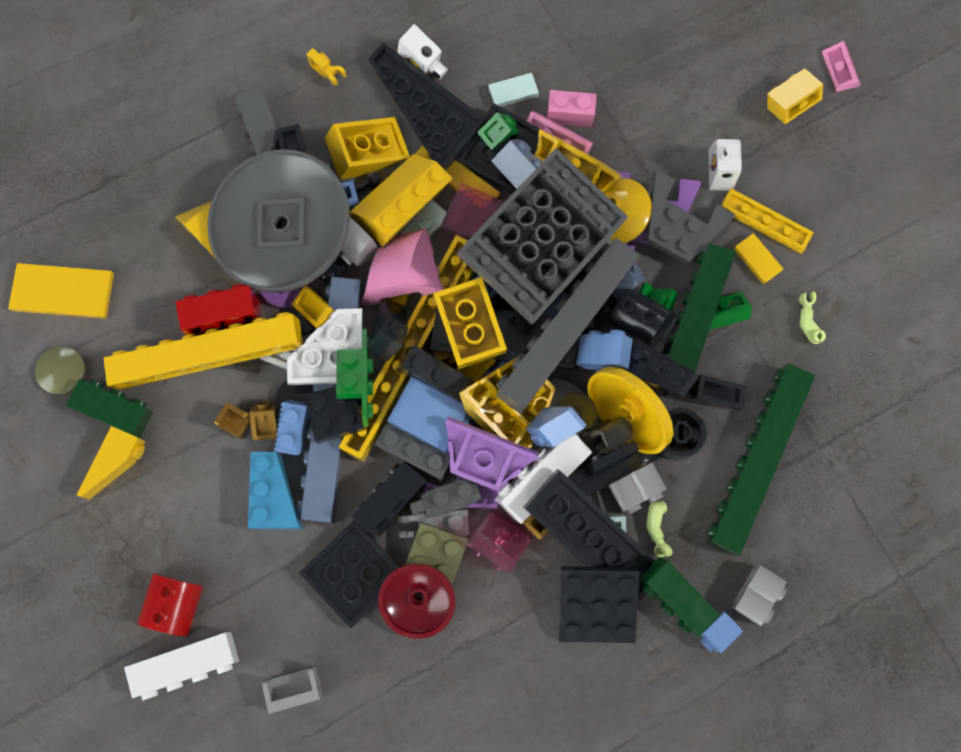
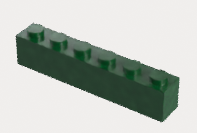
M708 243L706 251H700L696 263L700 265L699 271H693L689 283L693 285L692 291H686L682 304L686 305L685 311L679 310L675 322L676 325H679L677 332L672 331L668 341V345L672 346L670 353L664 352L665 356L693 372L696 371L736 254L734 250Z

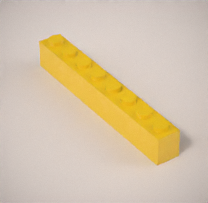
M284 312L277 314L276 318L268 320L266 318H258L246 325L241 323L232 324L229 326V329H210L205 334L199 336L189 334L177 341H160L159 345L156 346L142 345L130 352H113L112 356L104 357L107 386L121 390L299 349L304 344L300 320L293 314Z

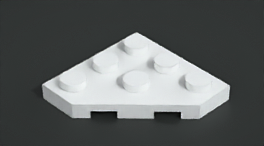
M362 308L337 309L321 327L305 340V343L296 352H293L287 358L288 385L336 384L337 350L362 349Z

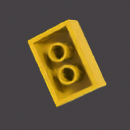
M481 277L433 293L458 369L507 352L492 304Z

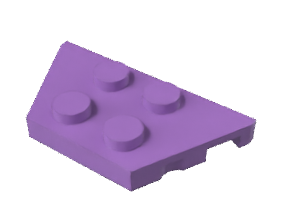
M447 417L445 423L448 433V452L450 453V470L453 474L499 491L511 478H515L522 472V469L532 461L535 462L539 457V452L452 417Z

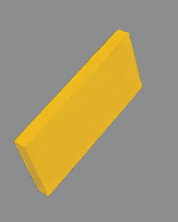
M17 263L8 309L16 312L107 319L114 273L106 270Z

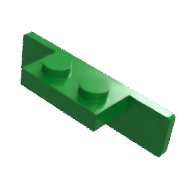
M362 328V349L337 350L336 366L337 399L362 398L363 427H368V418H373V403H368V396L373 395V380H368V373H373V358H368V352L371 351L367 349L370 339L367 328Z

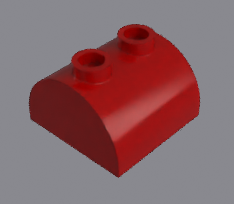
M153 573L137 625L167 634L188 636L203 586Z

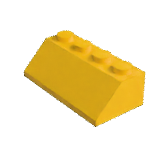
M413 154L350 211V215L384 247L442 193L453 178L436 161Z

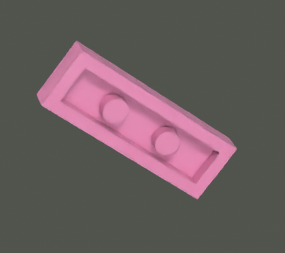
M531 111L527 122L570 143L587 154L594 144L535 111Z

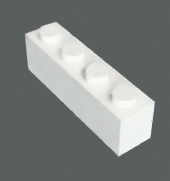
M576 434L555 447L540 448L537 451L539 452L538 459L522 469V472L510 484L507 483L497 492L499 495L495 500L515 521L522 524L530 514L523 506L556 469H559L568 477L592 453Z
M225 632L124 667L132 698L141 696L143 701L157 696V690L167 687L169 692L183 687L182 681L192 678V682L195 683L208 678V672L217 670V673L221 674L232 670V664L240 661L232 633Z

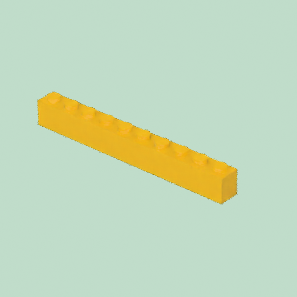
M458 235L455 236L438 267L439 280L444 289L458 285L463 270L468 266L456 254L468 240ZM434 294L421 297L408 321V331L403 346L385 362L373 384V395L368 396V403H373V418H368L369 426L365 427L364 431L344 436L339 445L342 452L363 463L410 377L396 370L397 365L408 347L415 345L425 351L432 339L437 307Z

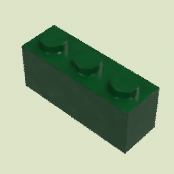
M79 379L66 404L67 407L135 437H141L153 414L152 411L146 408L147 403L133 398L131 402L124 399L126 394L112 388L108 392L102 389L103 384L90 379L87 383Z
M659 557L639 578L644 584L642 589L651 598H658L662 603L659 607L668 616L674 615L679 621L677 626L687 635L692 633L700 637L720 615L667 559Z

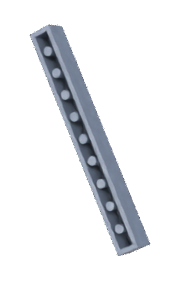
M332 277L331 284L326 286L325 297L329 299L328 305L335 311L337 309H359L362 294L361 280ZM313 384V392L336 386V384ZM308 426L307 431L310 449L305 450L304 465H307V472L301 478V490H304L303 500L299 499L297 514L301 515L300 519L303 521L333 524L342 451L339 445L344 436L317 444L314 440L312 426Z

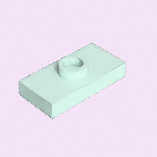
M432 201L400 233L404 234L427 229L431 238L450 219V215L436 202Z

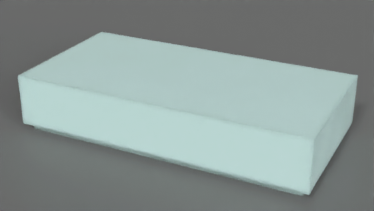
M532 73L488 85L493 103L500 107L538 97L539 95Z

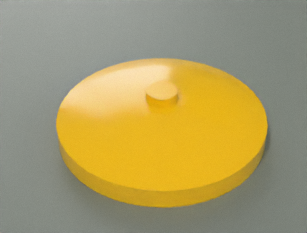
M609 366L601 368L589 379L587 390L590 403L603 425L621 442L625 441L626 444L635 441L639 448L638 452L645 454L660 453L670 444L673 438L671 418L662 401L647 384L626 370Z

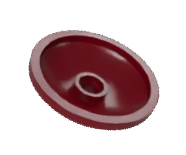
M423 563L405 564L393 570L384 580L378 597L379 610L385 623L399 635L412 639H424L441 632L451 621L456 604L455 592L449 579L437 568ZM421 592L423 597L417 598L414 593Z

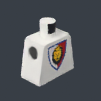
M413 24L399 40L397 53L426 75L432 73L440 80L448 71L439 62L442 51Z
M717 139L708 149L709 190L729 191L730 188L734 189L742 169L741 141Z

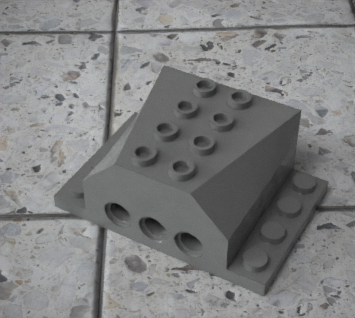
M555 148L456 254L532 325L624 223L628 216Z

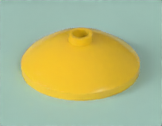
M619 178L604 194L612 202H616L615 205L628 216L611 236L610 240L613 242L617 238L621 242L627 243L639 236L648 225L651 218L652 203L649 194L640 183L628 178Z

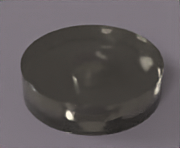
M572 392L559 401L557 407L571 406L573 409L578 410L579 417L586 424L584 429L577 433L587 430L595 422L597 417L596 406L587 395L580 392Z

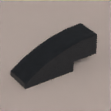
M700 374L683 398L665 391L663 397L680 401L742 410L746 386Z

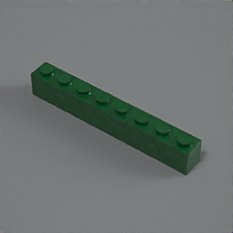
M790 363L776 370L772 379L775 382L773 389L767 391L763 400L766 403L763 412L759 411L755 418L754 424L757 425L756 429L746 439L745 446L747 450L744 455H740L735 465V468L738 469L735 478L731 477L726 486V491H728L725 500L722 499L717 507L716 513L719 514L718 518L708 528L706 534L709 536L708 544L733 556L741 555L816 375Z

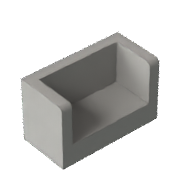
M316 666L262 682L268 714L323 698Z

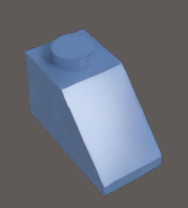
M571 406L546 407L539 412L525 429L529 432L531 440L540 447H555L584 429L586 424Z

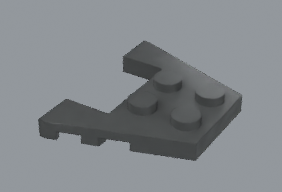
M657 169L652 175L653 188L650 192L652 212L647 225L645 242L686 265L734 218L735 214L717 204L712 208L707 222L701 221L666 200L675 179Z

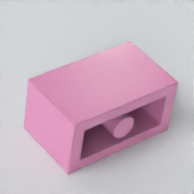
M550 90L547 118L559 125L592 128L597 94Z

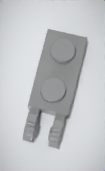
M467 510L451 511L437 517H427L426 513L417 516L398 517V523L418 522L419 527L420 522H424L462 536H469ZM417 531L399 532V538H415Z

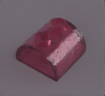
M492 509L467 545L472 548V552L476 556L485 557L491 561L496 570L505 571L510 574L530 544L533 536Z

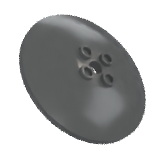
M295 150L267 151L239 164L218 187L208 214L209 243L220 266L227 274L241 284L249 285L252 289L264 292H284L297 289L321 276L340 254L349 229V203L340 180L319 159ZM286 218V227L277 229L278 221Z

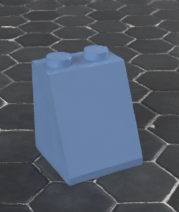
M411 376L387 421L405 433L450 455L448 452V433L445 423L447 417H452L469 425H473L474 419L464 410L462 403Z

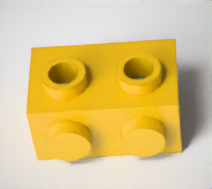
M804 68L767 93V109L784 124H787L822 100L823 83Z

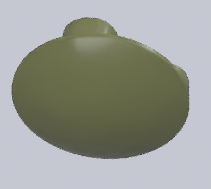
M64 346L47 350L41 355L35 367V377L40 387L49 393L60 395L68 394L73 390L79 379L82 380L83 374L86 372V365L83 363L81 356L75 350Z

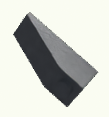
M383 298L367 349L386 361L404 344L408 331L404 307L390 298Z

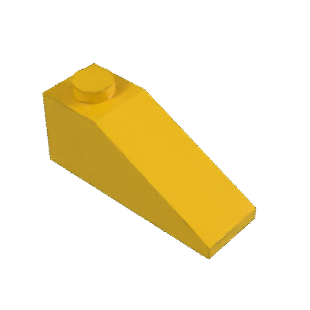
M111 426L77 496L86 499L94 497L134 465L136 460L141 458L145 450L144 444L146 441Z

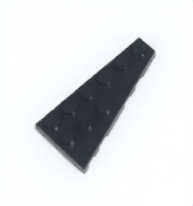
M382 43L368 60L431 159L436 161L446 171L478 135L477 132L487 123V120L388 45Z

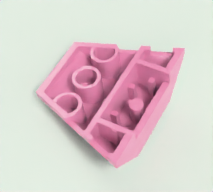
M427 229L396 235L384 247L379 245L370 267L366 288L360 303L361 307L381 304L383 298L413 292L429 295L444 290L439 280V269L435 265L434 251Z

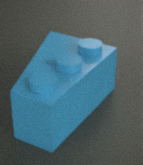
M251 452L248 528L252 530H304L297 514L296 502L292 495L281 455L277 452Z

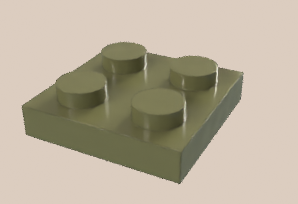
M420 522L405 564L423 563L431 565L440 570L453 584L468 543V537Z

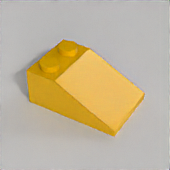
M395 117L333 124L324 137L340 179L360 177L405 162L410 157Z

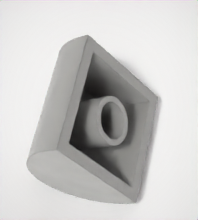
M350 217L348 234L341 250L343 253L340 256L349 266L352 263L356 266H362L374 258L378 246Z

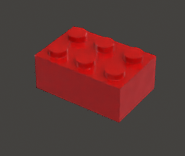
M244 284L234 285L231 289L224 291L218 289L211 290L206 295L198 297L196 295H188L180 301H175L180 330L186 335L195 334L199 336L205 334L210 329H229V326L232 324L241 323L246 325L252 323L254 319L263 318L258 297L249 285L245 286Z

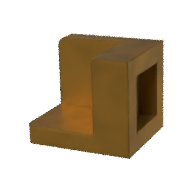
M228 402L225 403L214 421L215 425L239 439H242L251 424L248 413Z

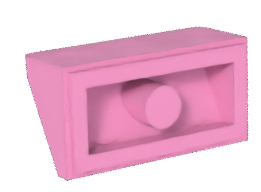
M844 41L822 51L836 92L861 85Z

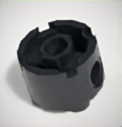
M674 408L668 411L673 425V438L670 444L659 454L667 459L678 461L687 459L702 448L706 441L707 430L703 419H700L692 409Z

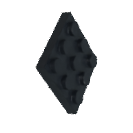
M493 103L485 116L487 122L496 113L509 114L516 121L515 127L519 132L516 135L511 134L496 150H491L478 134L465 148L458 162L470 171L513 194L516 188L496 167L492 160L510 140L516 139L526 142L531 148L530 152L535 155L540 128Z
M353 520L299 574L347 626L352 629L378 603L380 588L384 580L393 570L400 566L358 522Z
M561 566L559 642L636 643L639 568Z

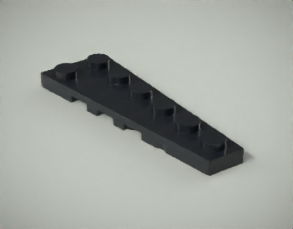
M595 315L583 331V335L588 334L589 331H600L604 334H609L611 330L620 329ZM625 333L626 336L633 339L629 369H626V371L638 377L645 384H650L654 388L683 398L699 378L697 374Z

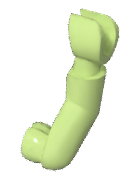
M805 292L799 297V302L803 305L800 315V327L811 343L818 344L825 340L826 334L820 330L813 320L814 310H812V304L816 301V293H810V301L808 302Z
M664 501L652 502L650 504L646 521L648 533L652 541L657 545L654 547V554L657 557H668L673 553L670 546L664 542V535L660 528L662 516L667 511V505Z

